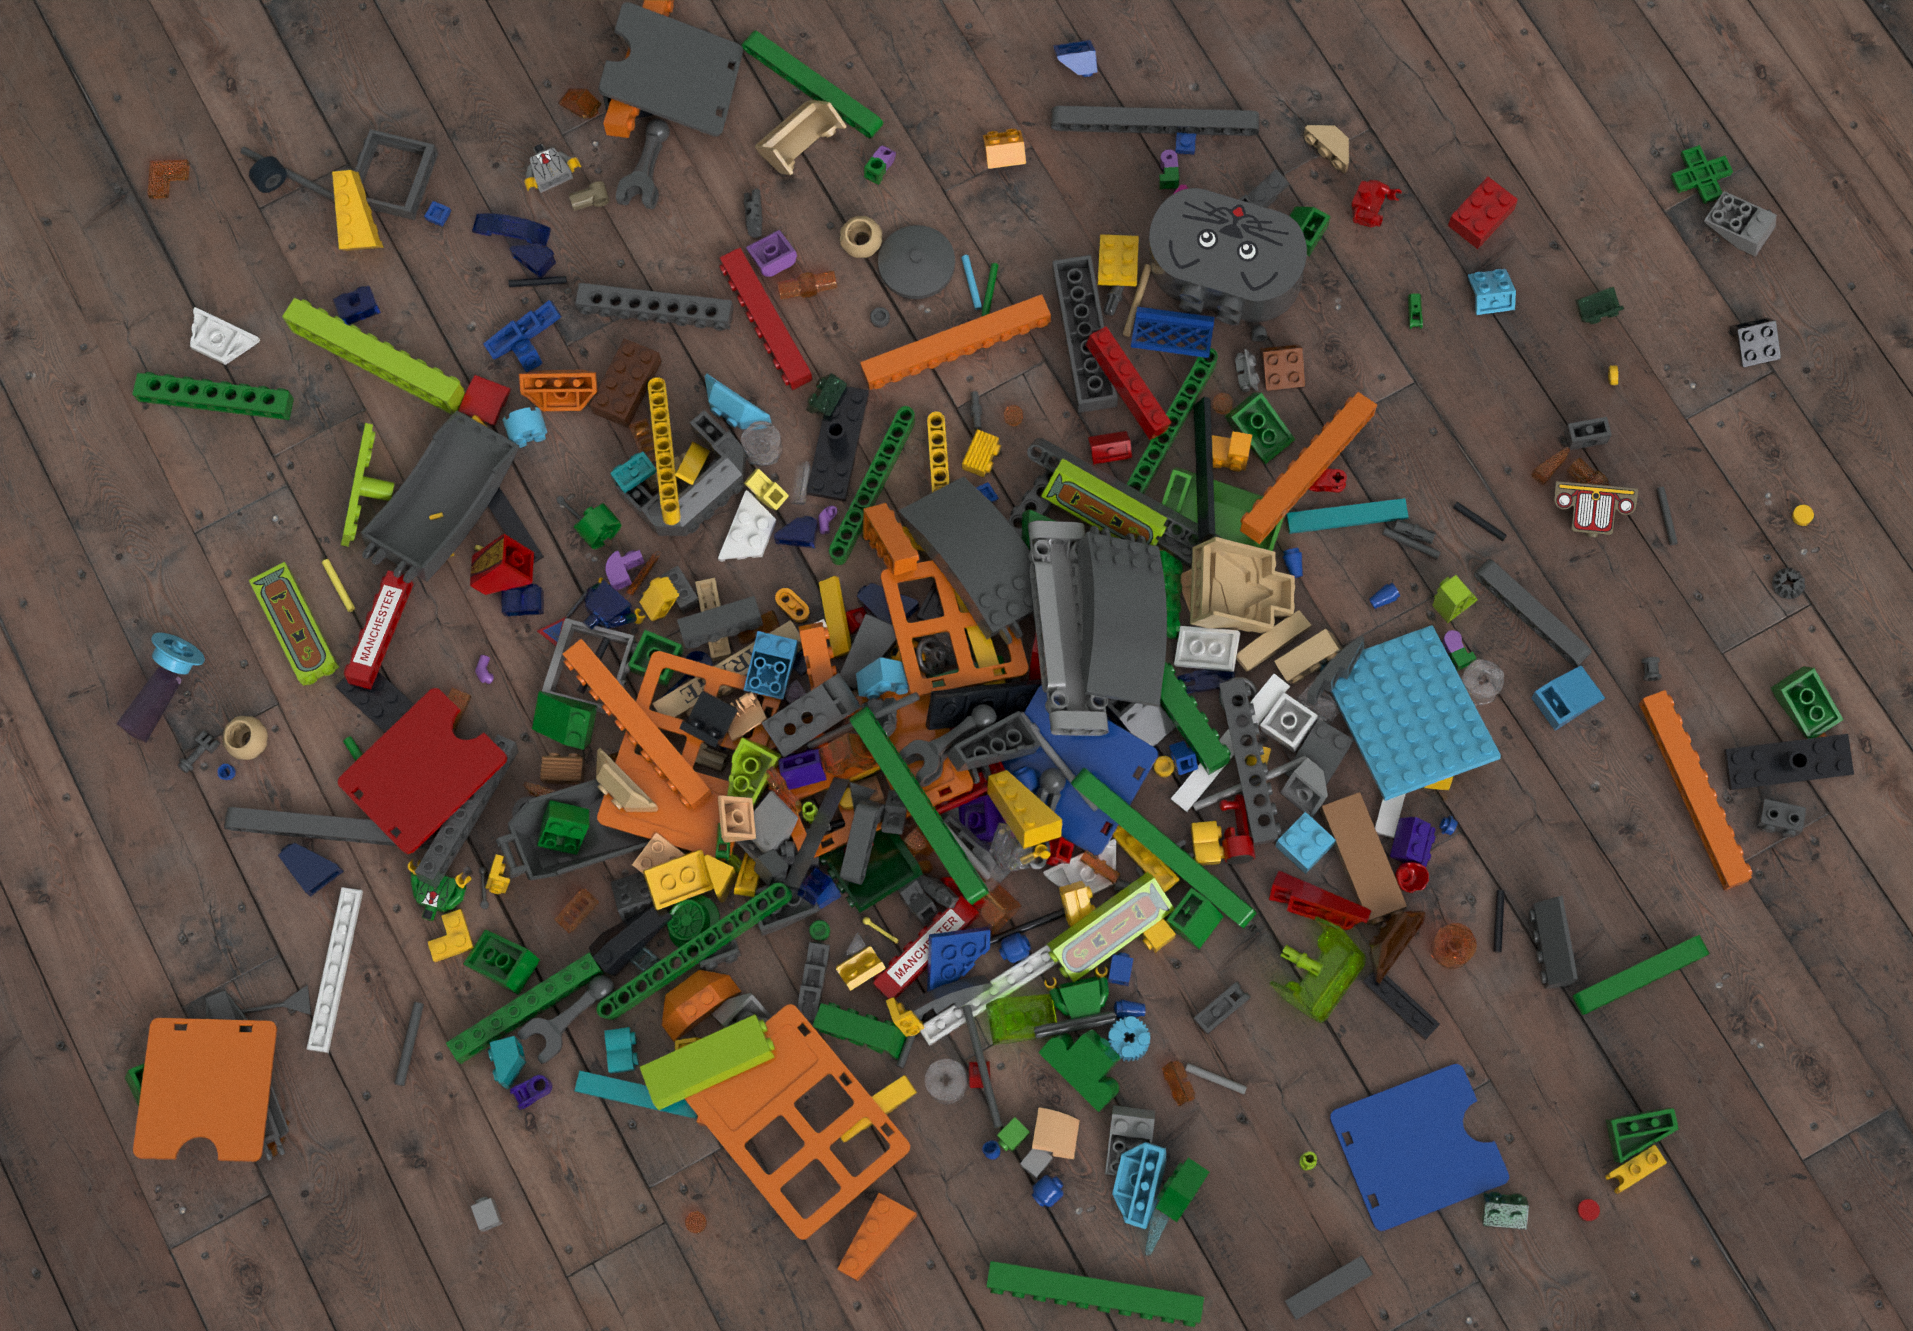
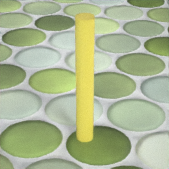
M329 559L323 560L322 564L347 611H354L355 607Z

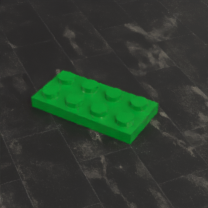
M1161 550L1160 557L1166 591L1167 637L1178 639L1181 626L1179 612H1181L1180 593L1182 592L1181 574L1183 566L1181 561L1166 551Z

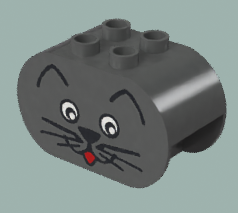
M1188 188L1176 192L1167 198L1155 213L1149 233L1152 275L1162 291L1171 298L1181 301L1179 307L1182 310L1193 314H1201L1203 308L1218 312L1216 318L1219 321L1237 326L1240 319L1248 322L1272 320L1286 312L1297 299L1303 281L1307 246L1300 226L1290 216L1279 211L1200 188Z

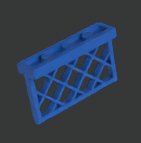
M1137 307L1131 347L1209 358L1215 317ZM1154 331L1157 336L1151 338L1148 334ZM1173 334L1177 338L1171 341L1167 336ZM1144 337L1147 341L1140 342L1136 341V339ZM1193 337L1197 341L1190 343L1187 339ZM1162 339L1166 344H1158L1157 341ZM1182 342L1186 346L1178 347L1176 344ZM1202 345L1206 350H1199L1196 347Z

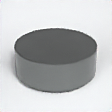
M882 307L875 308L870 314L871 323L877 328L887 326L890 321L889 312Z

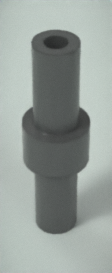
M973 391L971 392L972 406H970V413L973 416L974 429L980 430L982 429V406L979 405L978 392Z

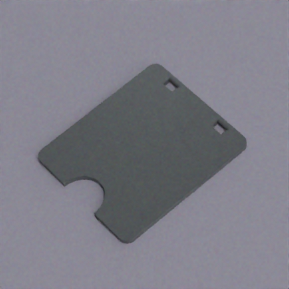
M623 3L614 33L620 35L627 42L630 48V55L623 61L614 62L606 60L598 87L599 92L606 97L714 137L720 136L724 129L743 54L742 46L633 3ZM729 62L735 64L733 70L727 68ZM717 109L723 110L721 117L715 115Z

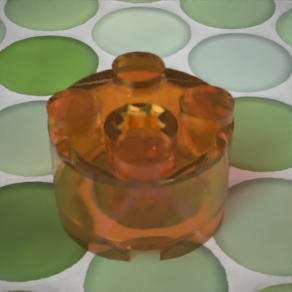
M1451 923L1442 927L1434 936L1431 944L1434 960L1441 966L1449 969L1462 968L1470 961L1477 948V942L1472 931L1460 923ZM1452 942L1456 943V945H1455L1456 949H1455V950L1452 949V946H1451Z

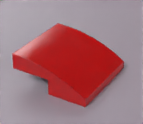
M474 375L458 411L472 417L476 415L482 421L496 425L501 409L506 405L511 388Z

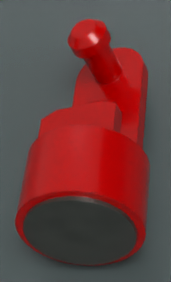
M1236 795L1234 801L1221 800L1219 807L1222 811H1227V809L1235 810L1238 836H1236L1234 827H1228L1225 830V839L1222 841L1224 861L1229 864H1243L1254 860L1253 838L1249 836L1243 795Z

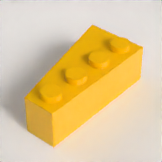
M352 170L332 172L339 249L351 251L384 248L377 233V226L374 224L371 215V208L366 200V193L359 172Z
M1006 770L988 776L987 793L1023 849L1061 837L1062 819L1010 772Z

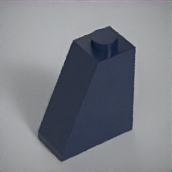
M873 583L863 586L857 593L858 603L870 615L892 624L883 587ZM900 594L906 620H908L920 609L919 602Z
M296 843L286 845L282 848L281 853L278 854L287 869L310 897L344 872L336 863Z

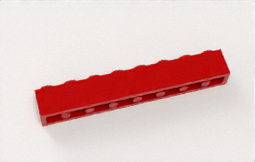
M739 247L720 257L721 265H719L723 276H728V284L732 292H737L738 296L736 298L740 306H745L747 310L745 314L750 323L754 322L756 326L754 330L758 338H763L765 342L763 346L767 354H772L774 367L776 370H781L783 374L781 378L785 386L789 385L793 391L813 381L811 371L741 248Z

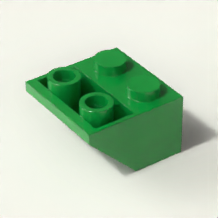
M1295 206L1289 216L1300 226L1306 240L1307 256H1310L1328 228L1331 216L1315 207Z
M549 800L543 815L537 846L577 855L589 828V809Z
M1191 888L1166 922L1174 932L1197 949H1200L1224 916L1208 899Z

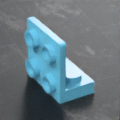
M1506 269L1468 274V280L1475 293L1476 315L1515 310L1516 290Z

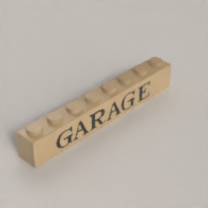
M791 620L768 633L799 641L797 653L803 649L800 634ZM755 642L714 667L747 676ZM695 677L652 704L658 713L684 719L690 716L700 693L704 690L706 681ZM722 685L717 698L722 695H729L734 689Z

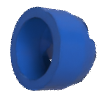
M222 764L218 768L217 773L219 778L231 780L236 775V769L230 764Z
M988 1141L983 1145L982 1151L988 1159L993 1160L999 1157L1000 1147L996 1141Z

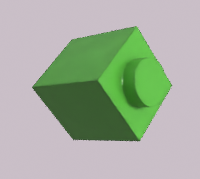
M1014 1117L997 1134L999 1139L997 1143L1005 1151L1009 1149L1013 1152L1030 1135V1131Z

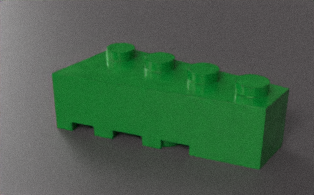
M831 1002L828 1005L820 1004L813 1023V1028L818 1032L841 1040L848 1038L849 1042L860 1047L866 1044L874 1052L883 1054V1051H886L892 1058L898 1060L906 1036L893 1022L885 1020L883 1023L877 1021V1017L866 1014L864 1017L859 1015L858 1011L850 1008L845 1011L840 1009L841 1006Z

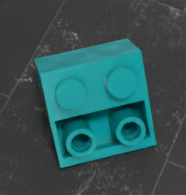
M515 1036L490 1042L491 1049H488L491 1062L494 1061L496 1068L493 1069L494 1079L506 1089L512 1087L526 1064L522 1042Z

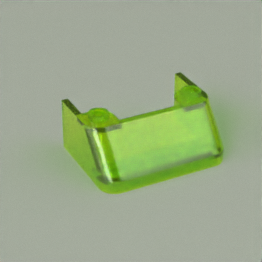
M1316 916L1314 920L1324 930L1318 938V948L1322 953L1316 961L1324 964L1320 974L1315 976L1313 973L1308 972L1300 985L1290 981L1283 986L1272 980L1269 984L1285 1001L1312 1020L1322 1023L1327 1020L1365 965L1366 957L1341 927Z

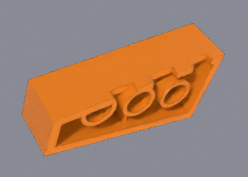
M886 503L865 508L863 514V538L865 541L870 540L869 546L872 549L876 548L877 556L883 558L884 564L895 576L917 570L918 552L911 546L910 538L905 536L901 523L896 521L893 510H890Z
M878 1193L837 1270L858 1282L890 1247L893 1241L917 1217V1213Z

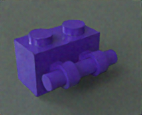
M820 748L815 750L808 749L806 752L797 755L794 753L789 754L788 757L779 759L780 774L787 790L827 780Z
M1417 817L1399 818L1390 857L1402 863L1409 861L1418 862L1426 867L1427 862L1431 859L1430 850L1436 838L1434 836L1435 828L1430 827V823Z

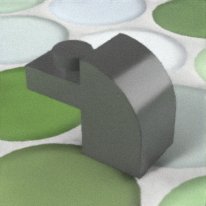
M916 879L897 890L905 906L923 926L939 913L933 901L923 892Z

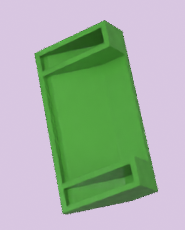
M1175 467L1172 471L1162 504L1198 524L1196 473ZM1213 479L1215 533L1222 537V539L1273 551L1285 516L1266 538L1258 544L1240 531L1242 524L1240 520L1246 512H1251L1256 500H1261L1264 496ZM1174 525L1175 528L1179 530L1182 529L1180 525ZM1191 534L1193 538L1198 539V535Z

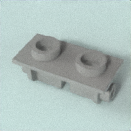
M1244 349L1245 354L1238 353L1235 358L1237 372L1244 371L1243 374L1238 375L1239 387L1242 389V392L1250 391L1251 387L1258 391L1257 384L1260 383L1254 367L1256 365V358L1254 354Z

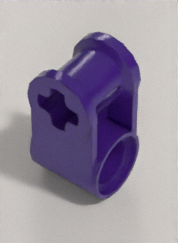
M536 1075L514 1086L509 1091L516 1098L519 1104L517 1106L518 1109L522 1110L548 1095L553 1085L548 1078ZM544 1080V1081H545V1087H544V1089L541 1090V1091H538V1090H537V1084H538V1082Z

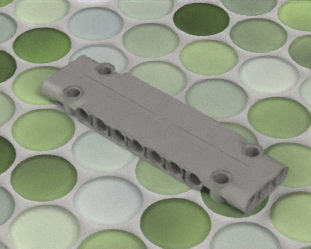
M1033 521L1028 524L1031 549L1028 554L1031 561L1030 581L1043 692L1047 693L1045 708L1049 713L1051 734L1102 736L1109 732L1105 709L1108 704V698L1084 693L1080 665L1083 641V595L1076 545L1085 535L1084 524L1078 522Z

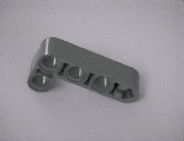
M868 799L858 803L841 869L840 878L842 880L859 885L863 883L877 824L883 820L885 815V804Z

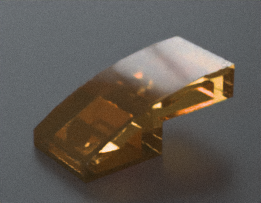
M771 610L761 615L762 626L755 630L740 632L738 634L740 643L743 645L755 641L757 631L770 633L780 627L775 611Z

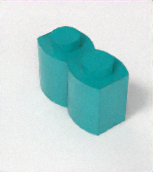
M630 1027L605 1030L609 1073L635 1071V1065H639L638 1053H634L633 1045L637 1044L636 1033L632 1032Z

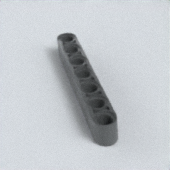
M1487 559L1474 572L1475 578L1572 666L1578 667L1592 653L1591 649L1493 560Z

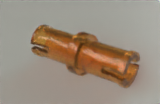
M1086 850L1079 860L1092 868L1096 875L1099 873L1112 884L1116 882L1121 874L1107 865V861L1104 859L1100 860L1090 853L1089 850Z

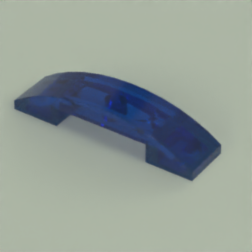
M481 213L476 215L472 232L491 236L493 233L524 239L530 244L546 247L551 228L519 217Z

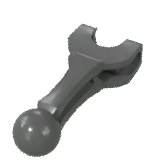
M653 119L647 124L645 129L646 142L642 156L634 171L619 181L616 191L618 204L628 205L633 196L643 194L642 202L646 209L655 208L660 194L653 182L654 167L662 148V142L666 141L670 134L668 124L662 119Z
M978 705L972 710L970 716L945 735L930 742L914 740L904 747L899 754L907 765L918 760L925 761L924 766L916 773V780L920 786H928L940 778L943 772V762L948 757L947 754L952 747L980 732V730L982 731L995 724L997 719L996 712L989 705Z
M1049 768L1040 776L1039 783L1041 787L1037 789V797L1045 803L1049 794L1047 806L1055 812L1061 797L1060 792L1065 787L1066 779L1059 769ZM1018 841L1015 849L1019 851L1020 855L1026 853V856L1035 851L1037 845L1023 849ZM1049 841L1040 843L1048 847L1046 850L1050 852ZM1039 857V862L1036 864L1034 862L1035 858L1022 865L1018 860L1015 867L1018 869H1041L1045 866L1047 859Z
M605 975L595 976L588 984V991L569 1009L550 1020L542 1018L530 1020L518 1031L517 1036L519 1039L525 1040L534 1034L543 1035L546 1039V1047L539 1054L538 1061L541 1064L547 1063L561 1051L563 1045L562 1034L568 1025L585 1009L597 1001H602L614 992L613 981Z

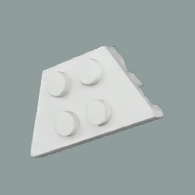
M196 307L193 309L194 324H192L193 335L190 347L209 358L226 365L260 342L259 337Z
M749 491L744 493L719 554L718 560L721 562L726 559L737 558V560L747 557H762L777 522Z
M1110 840L1100 855H1092L1089 852H1085L1072 858L1070 864L1061 863L1044 871L1043 874L1058 887L1083 881L1086 886L1090 887L1092 895L1116 885V840Z

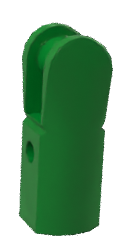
M1419 293L1408 295L1409 329H1412V327L1422 329L1421 294ZM1412 316H1418L1419 319H1412Z
M718 823L715 859L719 860L720 858L729 861L730 842L724 843L721 837V826ZM720 845L727 846V850H719Z

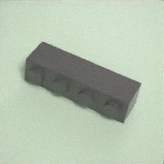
M754 596L677 619L686 649L697 648L701 644L716 642L720 638L735 636L746 630H755L763 625Z

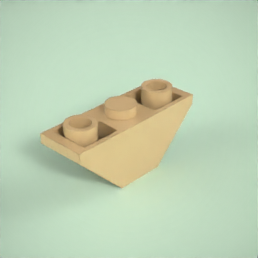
M1307 125L1303 135L1305 141L1309 145H1313L1322 157L1330 160L1335 169L1345 174L1349 164V138L1336 126Z

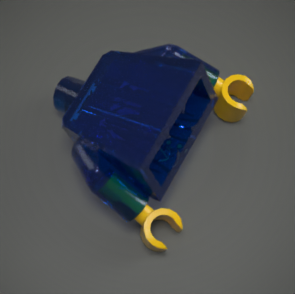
M602 577L599 578L598 583L587 589L585 608L590 615L583 623L590 630H593L599 623L604 628L609 629L610 627L614 628L633 622L636 624L643 622L645 615L639 616L641 610L637 608L633 613L631 603L611 587L610 582L607 583Z

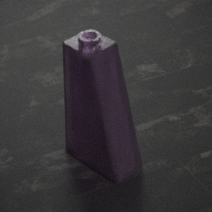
M158 667L118 720L117 725L128 735L146 743L182 682V679L177 676L178 673Z

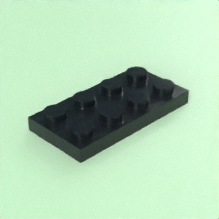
M378 672L371 690L349 684L345 677L335 686L384 733L415 705L380 672Z

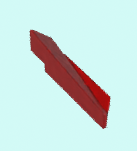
M1278 871L1269 897L1271 901L1288 904V912L1344 930H1349L1360 922L1367 923L1371 914V910L1282 871Z

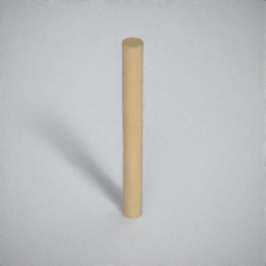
M1148 264L1144 265L1123 331V335L1127 337L1131 335L1137 307H1140L1151 272V266Z

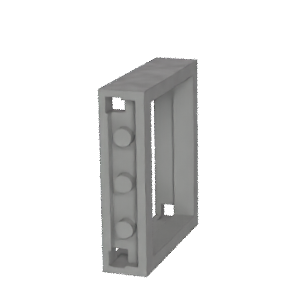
M565 618L542 691L598 705L596 712L606 714L601 707L603 704L555 692L564 665L563 661L565 660L562 653L569 649L574 632L602 639L606 637L611 641L627 645L616 678L625 689L627 680H625L626 675L631 672L628 664L638 645L634 635L595 626L590 630L585 625L586 623Z

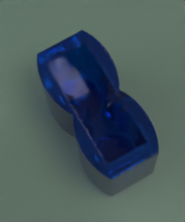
M529 584L524 588L516 587L501 591L502 614L504 616L544 614V590L537 584Z

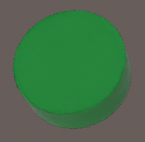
M816 920L810 925L809 933L815 941H825L830 935V927L827 922Z

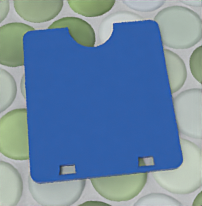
M1041 685L1024 712L1033 724L1035 723L1039 727V732L1075 776L1083 767L1086 768L1131 805L1158 757L1157 749L1109 720V732L1102 736L1051 734L1049 713L1045 708L1047 693L1043 692ZM1041 746L1034 754L1001 762L1005 771L1007 770L1011 774L1014 770L1025 765L1027 768H1033L1038 779H1040L1041 774L1046 769H1059ZM1138 766L1145 768L1139 779L1133 777ZM1065 777L1066 784L1060 792L1061 797L1055 809V813L1062 819L1061 836L1092 855H1100L1105 850L1119 824L1100 808L1093 812ZM1048 794V796H1047V798H1046V801H1045V804H1046V805H1047V802H1048L1049 794ZM1106 822H1109L1113 825L1106 835L1101 831Z
M1453 1064L1335 1109L1331 1113L1330 1121L1373 1226L1378 1231L1388 1230L1508 1182L1509 1173L1495 1141L1487 1143L1476 1141L1464 1129V1114L1470 1105L1477 1102V1098L1461 1065ZM1349 1132L1353 1143L1347 1146L1342 1133ZM1374 1194L1379 1206L1372 1208L1367 1195Z

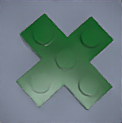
M1700 145L1683 150L1680 155L1687 169L1672 173L1670 176L1677 192L1681 193L1696 187L1703 204L1719 199L1722 191L1717 180L1731 176L1733 173L1726 155L1707 161Z

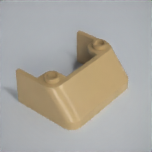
M809 100L760 140L755 148L779 173L792 175L793 165L795 164L794 159L819 137H831L836 132V128L845 129L847 126L830 102Z

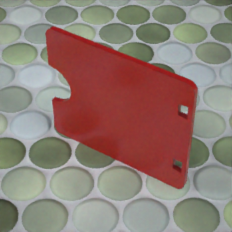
M438 688L430 689L338 778V786L405 854L415 852L507 761V755L484 732L470 740H462L455 736L453 724L461 710ZM358 789L364 793L360 799L354 795ZM396 827L401 831L397 838L391 832Z

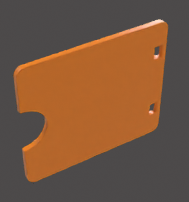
M154 1019L150 1023L133 1145L134 1155L139 1159L176 1160L178 1151L184 1143L190 1139L202 1137L214 1143L217 1148L219 1161H258L262 1157L277 1035L275 1023L261 1020ZM175 1024H188L186 1031L175 1030ZM240 1026H253L252 1032H240Z

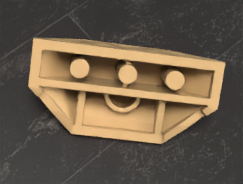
M599 748L597 750L596 780L599 783L598 789L605 796L609 793L613 798L611 802L619 810L623 808L626 812H656L658 810L657 805Z

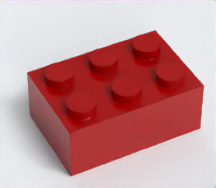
M1487 177L1451 215L1448 227L1479 249L1515 210L1518 199L1490 177Z

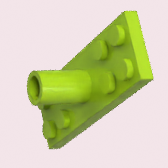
M365 423L341 541V545L349 547L350 541H354L358 524H354V522L358 523L361 505H357L359 495L390 501L394 488V482L363 476L365 467H369L372 450L369 449L373 447L376 433L372 431L373 424Z

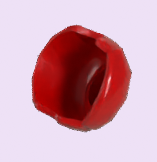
M1409 861L1397 868L1395 878L1401 890L1413 893L1426 887L1429 882V872L1420 863Z

